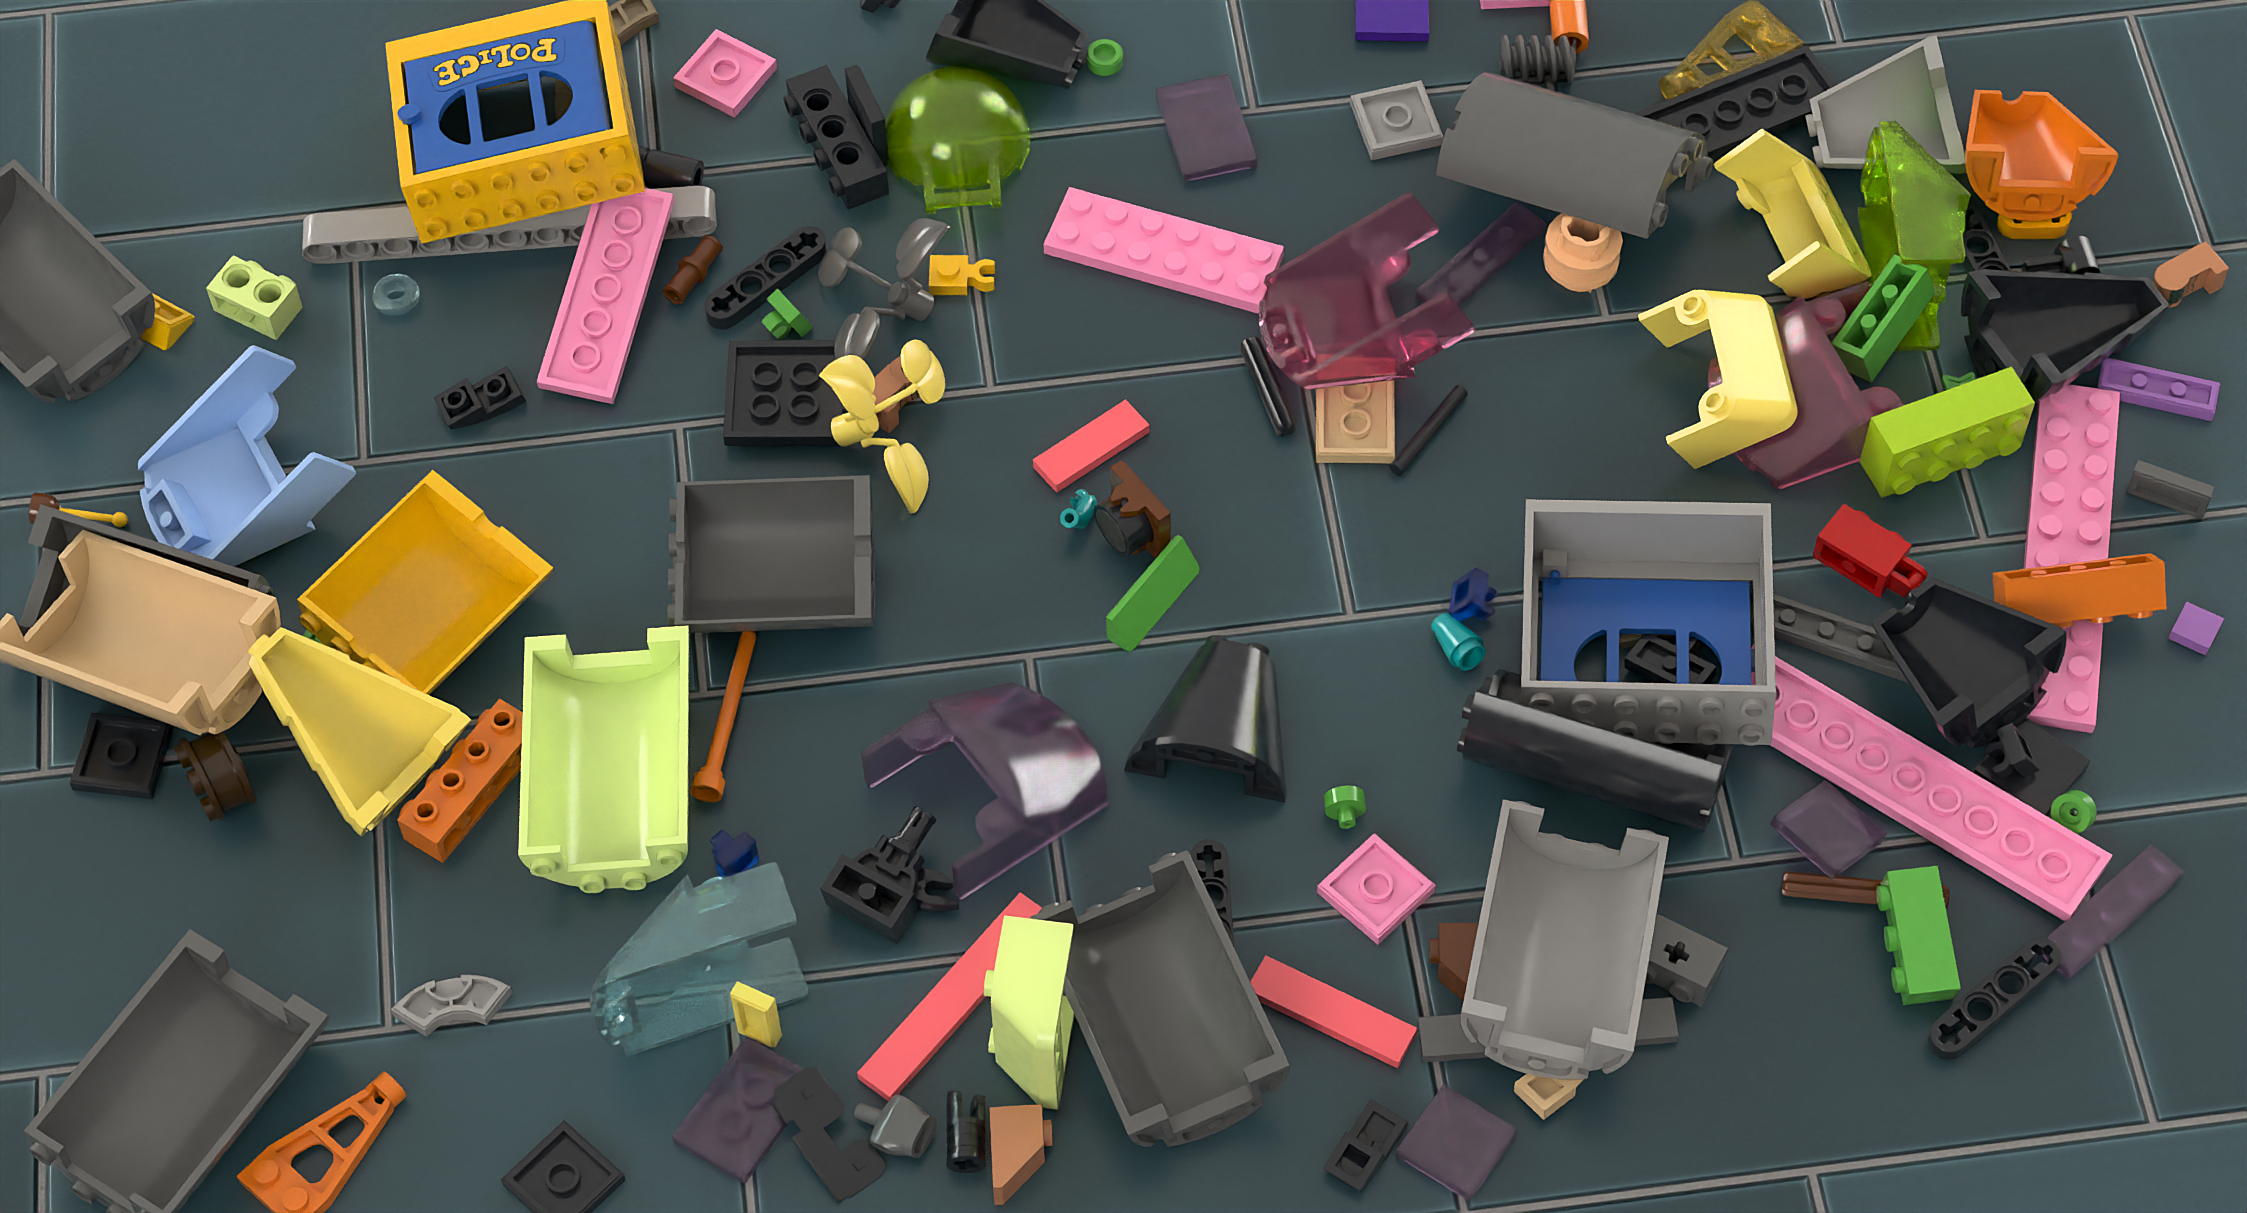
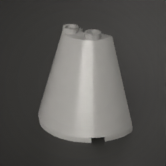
M1937 35L1927 37L1809 99L1813 114L1805 116L1810 137L1818 136L1819 146L1812 147L1818 168L1947 174L1966 173L1965 153L1955 119Z

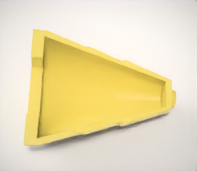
M282 627L270 638L263 634L248 651L252 656L248 664L283 726L289 727L311 769L319 775L345 821L351 824L354 831L360 836H364L367 833L366 828L370 831L374 829L411 793L432 770L444 750L450 749L471 721L466 714L453 705L404 685L399 679L354 662L345 653Z

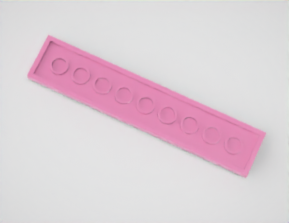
M2068 384L2056 394H2051L2038 401L2023 569L2108 559L2120 392ZM2085 619L2074 621V625L2071 627L2062 628L2066 631L2067 640L2058 673L2053 674L2050 671L2042 685V688L2047 691L2046 694L2026 717L2037 725L2093 733L2095 729L2103 623H2092Z
M1775 656L1776 696L1772 747L2066 923L2070 921L2109 864L2112 854ZM1755 672L1751 673L1752 685H1755Z

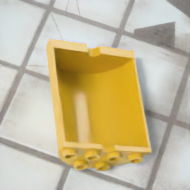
M432 470L297 599L302 613L298 619L302 626L313 635H316L323 645L349 655L350 660L399 679L402 684L430 695L551 576L553 567L503 526L497 527L491 523L481 508Z

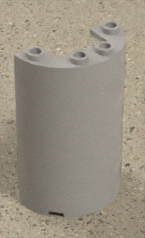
M1503 799L1461 1012L1462 1029L1471 1043L1478 1040L1486 1047L1484 1055L1506 1067L1523 1073L1566 1080L1587 1079L1589 1071L1601 1068L1605 1074H1608L1627 1063L1634 1052L1669 837L1657 835L1649 830L1627 828L1620 850L1607 848L1599 843H1585L1567 839L1559 834L1538 832L1544 808L1531 806L1522 801L1513 802Z

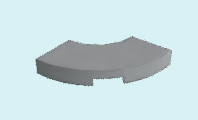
M461 975V978L447 979L436 983L433 980L405 995L391 1009V1012L395 1018L427 1037L439 1026L454 1020H473L487 1025L511 996L512 990L510 986L503 982L479 975Z

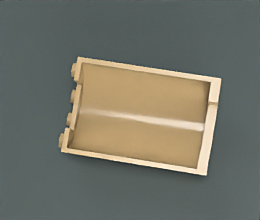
M82 530L58 556L70 586L53 602L51 607L28 630L26 635L23 637L13 615L7 613L0 620L1 662L198 735L205 732L218 734L229 729L243 718L255 704L263 689L248 664L252 657L248 651L263 634L270 638L281 627L276 597L86 530Z

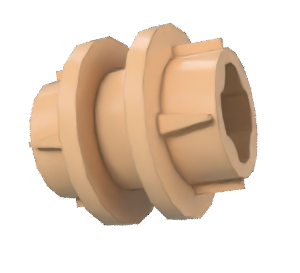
M1563 213L1558 215L1549 224L1545 238L1546 246L1543 260L1546 271L1553 280L1569 290L1577 292L1589 291L1591 293L1592 289L1607 284L1617 273L1623 243L1621 231Z

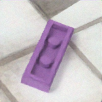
M2106 358L2101 363L2096 388L2120 392L2119 401L2212 421L2216 410L2220 383Z

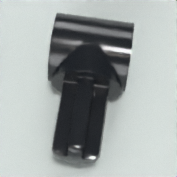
M2073 236L2063 240L2055 248L2054 254L2024 258L2021 262L2022 272L2036 273L2037 271L2078 275H2084L2087 272L2100 274L2089 239L2084 236Z

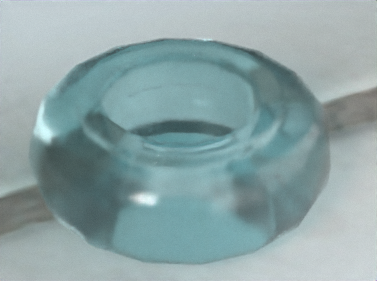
M399 273L381 278L372 291V301L376 308L383 314L390 316H400L410 312L417 305L420 298L419 287L416 282L409 276ZM400 290L405 292L398 299L387 298V295L393 291Z

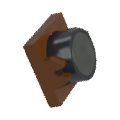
M1120 460L1110 467L1111 496L1094 506L1093 512L1096 523L1107 542L1119 554L1123 556L1139 554L1146 549L1156 559L1171 541V512L1125 462Z

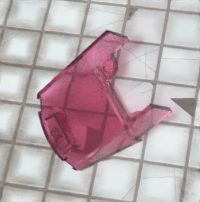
M1411 192L1400 196L1265 276L1263 283L1267 286L1265 300L1259 302V323L1262 339L1275 364L1298 386L1311 390L1416 378L1414 366L1475 332L1473 323L1447 292L1439 294L1396 319L1386 287L1403 278L1409 270L1411 259L1408 249L1439 232L1437 223Z
M1868 281L1805 302L1804 298L1800 296L1774 315L1798 409L1797 417L1792 426L1787 430L1734 452V454L1752 472L1758 470L1771 479V485L1777 489L1788 487L1860 461L1871 417L1904 406L1899 396L1887 387L1878 386L1860 391L1826 336L1842 329L1871 288ZM1717 356L1709 364V389L1723 383Z

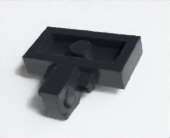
M1643 634L1625 657L1624 668L1653 683L1676 684V642L1671 639L1667 642L1653 634ZM1695 637L1689 638V684H1710L1716 676V666L1701 658L1702 655L1699 654V651L1702 649L1703 643Z

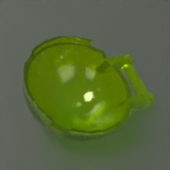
M949 66L918 76L899 93L885 119L889 156L888 165L899 180L903 176L915 185H924L926 214L936 213L935 209L992 204V208H1002L999 178H1006L1017 166L1021 170L1030 151L1031 133L1024 108L1016 96L998 78L984 71L968 67ZM990 183V189L934 194V188L964 190Z

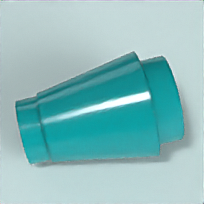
M1449 613L1440 614L1433 620L1431 630L1434 632L1452 666L1467 671L1476 667L1483 660L1486 649L1480 636Z

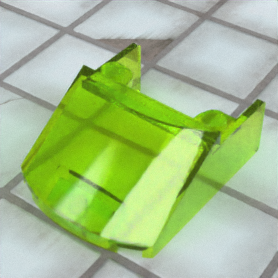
M1880 121L1879 127H1874L1871 133L1861 175L1860 190L1864 194V201L1867 207H1858L1863 254L1872 273V276L1867 279L1869 288L1872 287L1894 254L1900 256L1901 263L1904 265L1919 264L1928 268L1935 294L1894 351L1938 350L1941 340L1936 313L1939 303L1945 302V286L1951 264L1963 263L1966 255L1962 234L1965 230V214L1971 193L1898 122Z

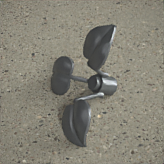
M927 218L917 219L909 225L902 235L895 253L899 261L895 269L898 272L899 278L905 281L902 283L898 281L893 285L853 262L862 245L861 236L856 230L845 227L834 235L830 243V250L825 253L819 266V282L827 288H833L843 280L848 268L887 289L889 291L887 300L893 308L864 307L860 315L857 313L849 315L841 326L835 340L834 352L836 359L847 355H855L862 360L865 358L880 326L879 315L895 316L901 320L906 315L918 322L927 318L933 308L934 297L929 292L923 290L922 284L914 281L912 277L922 267L948 229L951 228L950 225Z

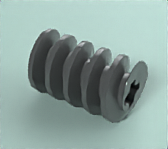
M1501 35L1499 75L1502 71H1505L1508 78L1514 79L1516 72H1520L1523 82H1527L1531 72H1535L1538 82H1542L1545 73L1550 72L1553 83H1557L1560 73L1564 72L1567 82L1572 83L1576 67L1575 38L1572 46H1570L1567 36L1561 35L1557 46H1555L1552 36L1546 35L1542 46H1540L1537 36L1531 35L1527 46H1525L1522 35H1516L1512 45H1510L1507 35Z

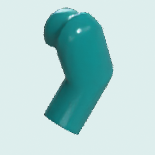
M1084 489L1076 491L1077 496L1070 499V505L1075 509L1067 508L1062 511L1060 521L1063 526L1080 530L1088 526L1094 515V506L1098 503L1096 497L1089 495Z

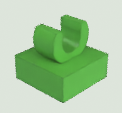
M779 289L775 290L767 298L776 311L769 313L762 320V323L778 340L785 338L792 327L802 338L814 328Z

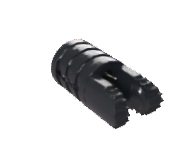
M950 1090L947 1093L946 1132L948 1134L946 1166L948 1169L958 1173L980 1171L986 1165V1158L984 1156V1133L986 1131L985 1096L974 1095L970 1104V1116L963 1117L962 1094L960 1091Z

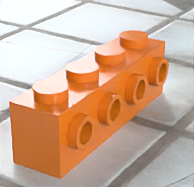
M2151 553L1993 573L1994 602L2061 628L2071 627L2074 625V621L2085 619L2092 623H2107L2113 621V616L2128 614V617L2146 618L2152 616L2153 611L2167 609L2165 562Z
M499 698L491 709H486L479 716L476 727L467 738L461 739L456 743L451 751L450 758L440 769L434 770L429 775L423 790L414 800H409L401 809L397 821L404 840L444 863L521 770L522 711Z

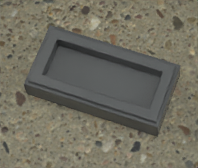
M2138 460L2126 492L2203 519L2215 487Z

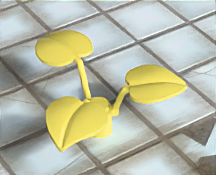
M920 340L907 342L903 346L900 355L903 371L912 384L905 390L875 405L876 397L872 394L875 389L874 376L868 365L860 357L847 355L838 358L819 374L832 387L848 413L832 419L831 431L835 441L842 447H847L860 441L863 448L871 445L888 446L884 451L885 465L893 484L910 514L918 511L927 492L929 477L925 462L917 449L910 443L900 446L895 439L872 438V436L879 428L876 413L913 394L916 390L926 404L935 403L943 396L945 377L942 367L928 346Z

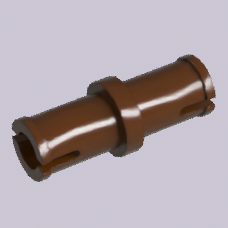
M704 235L691 254L684 256L678 263V271L662 289L664 296L670 302L681 305L694 286L705 280L708 275L707 269L723 251L722 244L713 236Z

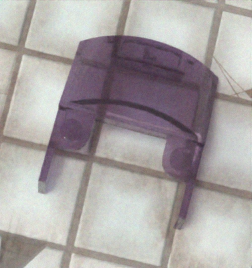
M1012 682L928 700L929 709L861 752L865 783L869 788H872L923 755L933 754L954 741L999 796L984 806L978 812L975 819L976 831L984 843L952 864L954 893L959 900L964 899L1108 805L1107 783L1102 764L1093 745L1082 729L1066 712L1048 698L1027 687Z

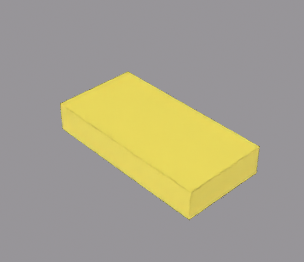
M737 981L730 992L738 1033L771 1048H775L782 1037L775 998Z

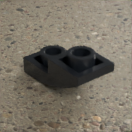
M507 366L474 385L466 378L434 397L450 429L461 428L491 419L526 402L520 387Z

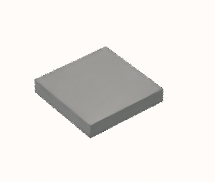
M1422 80L1351 95L1350 105L1371 160L1442 145L1443 134Z

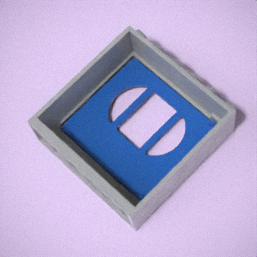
M1526 499L1521 704L1647 742H1660L1664 744L1771 745L1776 696L1771 503ZM1539 581H1543L1541 681H1536ZM1749 585H1753L1754 649H1751ZM1600 635H1605L1607 637L1606 682L1577 681L1574 672V663L1577 655L1588 642ZM1619 635H1675L1676 684L1619 682ZM1690 637H1695L1704 642L1718 657L1722 670L1721 679L1718 684H1689ZM1752 672H1755V685H1752L1751 682Z

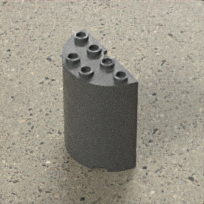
M870 475L677 482V497L670 498L669 500L670 521L676 522V533H669L670 557H673V568L668 569L669 592L672 593L673 604H668L667 608L668 627L689 626V633L874 627L875 545L874 535H872L873 505Z

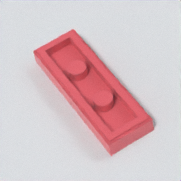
M1125 399L1034 458L1033 468L1057 493L1150 433V425Z

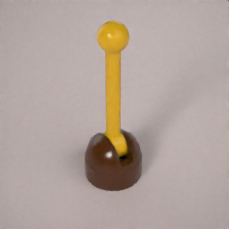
M35 492L32 495L29 506V522L31 524L35 522L40 504L85 519L110 522L118 528L124 527L128 522V518L123 512L110 515L61 508L59 501L54 496Z

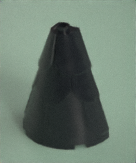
M1989 269L1968 272L1961 298V316L1968 317L1970 335L1964 336L1971 360L1981 378L2012 367L2034 402H2038L2051 394H2056L2084 372H2090L2110 355L2120 353L2163 318L2169 307V303L2147 277L2087 272L2084 275L2043 271H2037L2036 273Z

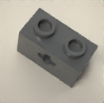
M1656 913L1645 983H1653L1668 990L1679 1001L1685 1003L1692 1002L1702 1007L1724 966L1728 948Z

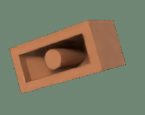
M1042 1104L990 1107L995 1205H1004L1044 1164V1146H1053L1051 1120H1043Z

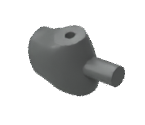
M897 1094L889 1100L883 1110L861 1102L857 1105L854 1112L856 1119L874 1126L870 1137V1144L890 1155L919 1158L929 1146L936 1129V1119L933 1115L923 1111L919 1105L908 1098Z

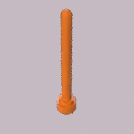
M743 631L741 633L705 766L701 767L692 779L690 794L700 801L714 803L722 799L726 782L723 778L721 767L756 642L754 631Z

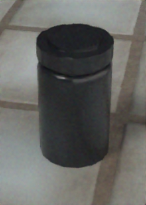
M644 146L638 148L644 185L654 188L701 186L704 176V163L702 160L656 149L650 150V148Z

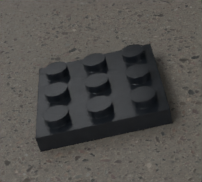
M835 340L729 341L723 430L724 445H839L832 435L831 422L834 417L843 414L844 405L832 387L819 376L825 367L836 360L834 352Z

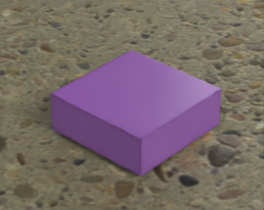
M2186 602L2168 639L2206 656L2222 626L2224 618Z

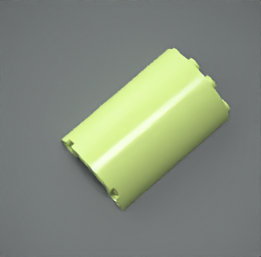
M689 626L647 628L649 650L584 655L572 654L566 634L525 637L518 856L530 869L531 874L558 883L577 886L586 893H599L608 888L640 890L646 887V883L672 873L686 859L688 853Z

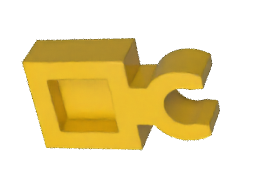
M930 255L929 293L932 295H968V286H975V288L984 292L993 291L995 289L994 277H983L982 275L995 274V261L984 259L975 264H969L968 255Z

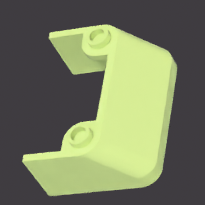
M1004 915L995 969L986 971L984 981V996L991 997L993 1023L988 1051L989 1053H995L996 1063L1036 1104H1042V1108L1058 1110L1074 1021V1012L1066 996H1062L1074 924Z

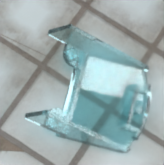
M772 862L725 878H710L702 885L694 888L688 874L680 881L607 963L594 983L590 1000L591 1011L598 1032L608 1045L614 1047L620 1044L623 1046L625 1054L634 1055L735 1022L730 992L737 981L774 997L777 1008L809 997V990L789 937L751 949L746 941L795 925L797 922L777 863Z

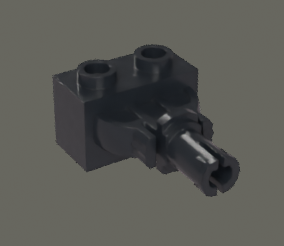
M917 806L913 807L911 814L896 836L888 839L887 836L882 835L875 847L861 852L853 860L842 854L820 888L827 906L898 944L919 911L915 898L918 890L917 873L925 861L916 851L937 821L927 811L921 814L923 810Z

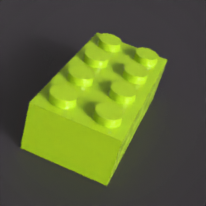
M2012 367L2006 368L1871 417L1859 462L1881 498L1894 493L1904 494L1921 483L1930 480L1936 482L1944 479L1951 472L1965 467L1972 469L1987 459L1998 455L2007 456L2017 451L2022 445L2035 402Z

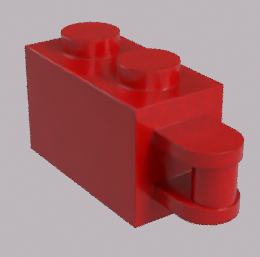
M1846 504L1840 507L1817 536L1812 557L1879 598L1887 589L1906 598L1913 589L1920 587L1928 577L1927 571L1920 564L1908 558L1912 544L1905 541L1897 532L1885 529L1872 521L1864 512L1854 510Z

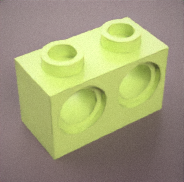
M234 255L206 287L214 311L275 340L280 337L303 308L298 288L291 279L283 275L278 277L265 271L258 263L251 260L246 262Z

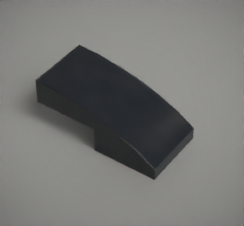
M1370 1099L1350 1133L1346 1132L1325 1164L1324 1171L1361 1193L1409 1125L1408 1121Z

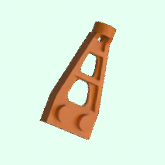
M383 1071L362 1091L269 1145L237 1175L239 1182L272 1213H324L332 1205L394 1112V1108L407 1096L406 1092L396 1080ZM378 1096L383 1100L382 1104L375 1102ZM348 1116H357L365 1124L364 1129L349 1147L343 1148L329 1136V1131ZM323 1145L333 1154V1163L319 1182L309 1183L292 1168V1160L296 1155L311 1146Z

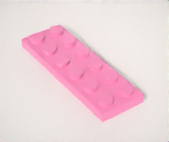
M1069 187L1043 244L1044 254L1258 314L1261 312L1284 256V246L1071 187Z
M645 188V192L591 204L538 375V388L614 404L675 202L672 193Z

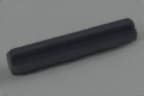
M1256 336L1242 340L1240 351L1275 433L1279 436L1292 434L1296 429V421L1261 340Z

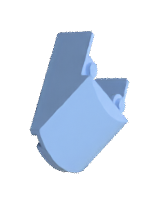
M255 345L250 346L138 460V469L144 471L145 488L140 490L143 509L151 530L159 543L227 565L236 566L315 530L311 519L356 475L353 466L315 452L310 453L288 476L285 475L264 435L277 421L279 407L272 393L296 369V365L292 360Z

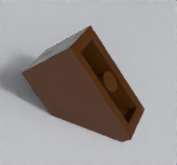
M1439 923L1437 939H1429V963L1437 964L1438 980L1463 1002L1479 923Z

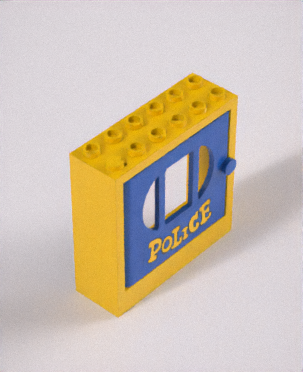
M568 0L385 43L400 185L421 244L645 192L622 50L607 0ZM600 63H603L614 129L610 128ZM544 76L563 81L573 92L569 109L551 126L547 124L541 78ZM529 80L535 130L484 142L478 92ZM462 95L466 96L471 143L469 145L460 144L448 139L440 130V121L445 110Z

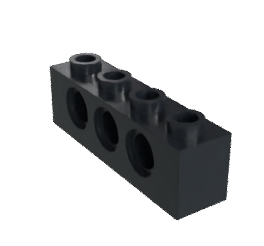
M825 65L787 79L788 95L783 97L785 108L791 118L797 117L799 121L798 129L804 143H811L813 146V156L820 171L826 170L828 173V184L835 198L841 197L847 210L888 195L887 171L828 66Z

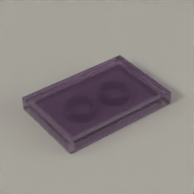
M1228 73L1156 88V98L1184 182L1257 167V157Z
M746 1036L672 1136L673 1142L745 1185L789 1124L785 1125L772 1107V1103L778 1099L772 1090L800 1072L802 1068Z

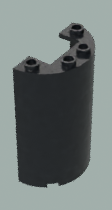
M1499 668L1494 673L1493 678L1486 677L1483 686L1476 691L1475 696L1468 694L1462 718L1469 721L1467 728H1463L1457 751L1463 753V759L1705 832L1725 777L1734 744L1706 745L1702 743L1664 744L1660 742H1647L1521 704V675Z

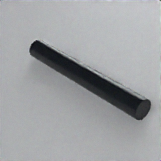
M1456 385L1390 464V469L1393 473L1401 476L1467 397L1468 393L1464 387Z

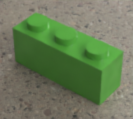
M1894 254L1831 343L1839 368L1869 382H1873L1935 294L1928 268Z
M1938 866L1887 871L1881 886L1876 888V896L1879 910L1886 911L1888 926L1884 927V941L1887 951H1893L1896 967L1891 969V978L1895 993L1901 992L1903 1005L1953 1000L1961 987Z

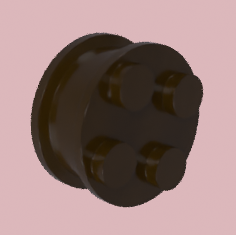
M224 731L218 734L206 733L190 742L184 737L179 739L180 744L173 747L183 769L191 767V770L187 771L185 775L195 796L205 795L199 801L210 822L218 819L219 822L224 820V812L245 802H248L251 806L258 803L247 779V770L236 748L231 746Z

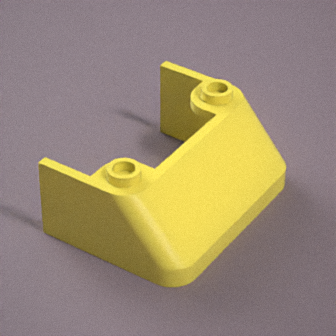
M1760 129L1714 163L1716 170L1736 182L1739 188L1736 191V195L1742 205L1748 210L1753 208L1763 215L1785 261V264L1769 274L1768 278L1770 282L1782 288L1789 297L1793 298L1795 296L1800 300L1818 296L1823 292L1830 293L1856 286L1872 276L1870 267L1825 177L1810 159L1764 129Z
M1692 290L1638 315L1639 321L1666 348L1711 329L1723 383L1709 389L1702 396L1699 402L1701 422L1666 437L1667 444L1694 469L1779 434L1790 428L1795 422L1798 409L1772 307L1761 296Z

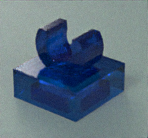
M1474 568L1453 582L1449 614L1459 622H1463L1472 615L1480 620H1486L1495 614V609L1485 604V601L1489 602L1497 597L1498 593L1493 587L1487 586L1489 573Z
M722 829L710 839V843L715 846L712 849V853L715 855L717 875L729 887L759 861L756 840L745 830L734 840Z

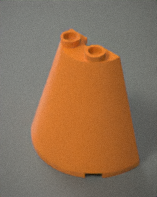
M1998 90L1974 91L1965 150V168L1974 192L1990 209L2003 216L2017 220L2040 221L2052 219L2077 209L2076 204L2090 194L2095 196L2108 181L2116 165L2118 153L2049 92L2022 91L2020 97L2013 101H2007L2002 98V93Z

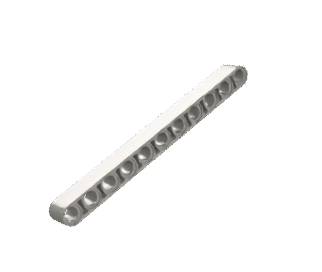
M705 186L653 189L672 193L675 199L663 239L701 237L709 235L716 230V195L712 189ZM591 204L422 244L408 207L316 213L307 216L303 220L302 256L311 263L330 264L578 246Z

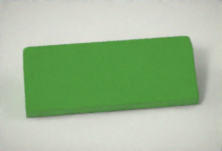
M1177 535L1170 541L1106 616L1107 639L1124 650L1131 652L1138 646L1199 574V565L1183 537Z

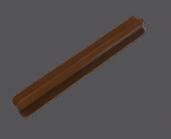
M1786 871L1782 876L1781 892L1784 896L1878 905L1876 888L1881 886L1882 880ZM1942 886L1945 907L1947 910L1950 900V892L1948 887Z

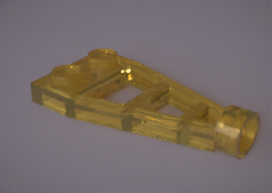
M1748 0L1727 13L1675 70L1660 78L1659 88L1664 98L1669 100L1803 47L1804 42L1758 0ZM1738 35L1757 54L1743 60H1735L1722 46L1730 37ZM1707 56H1710L1725 70L1707 76L1696 65Z

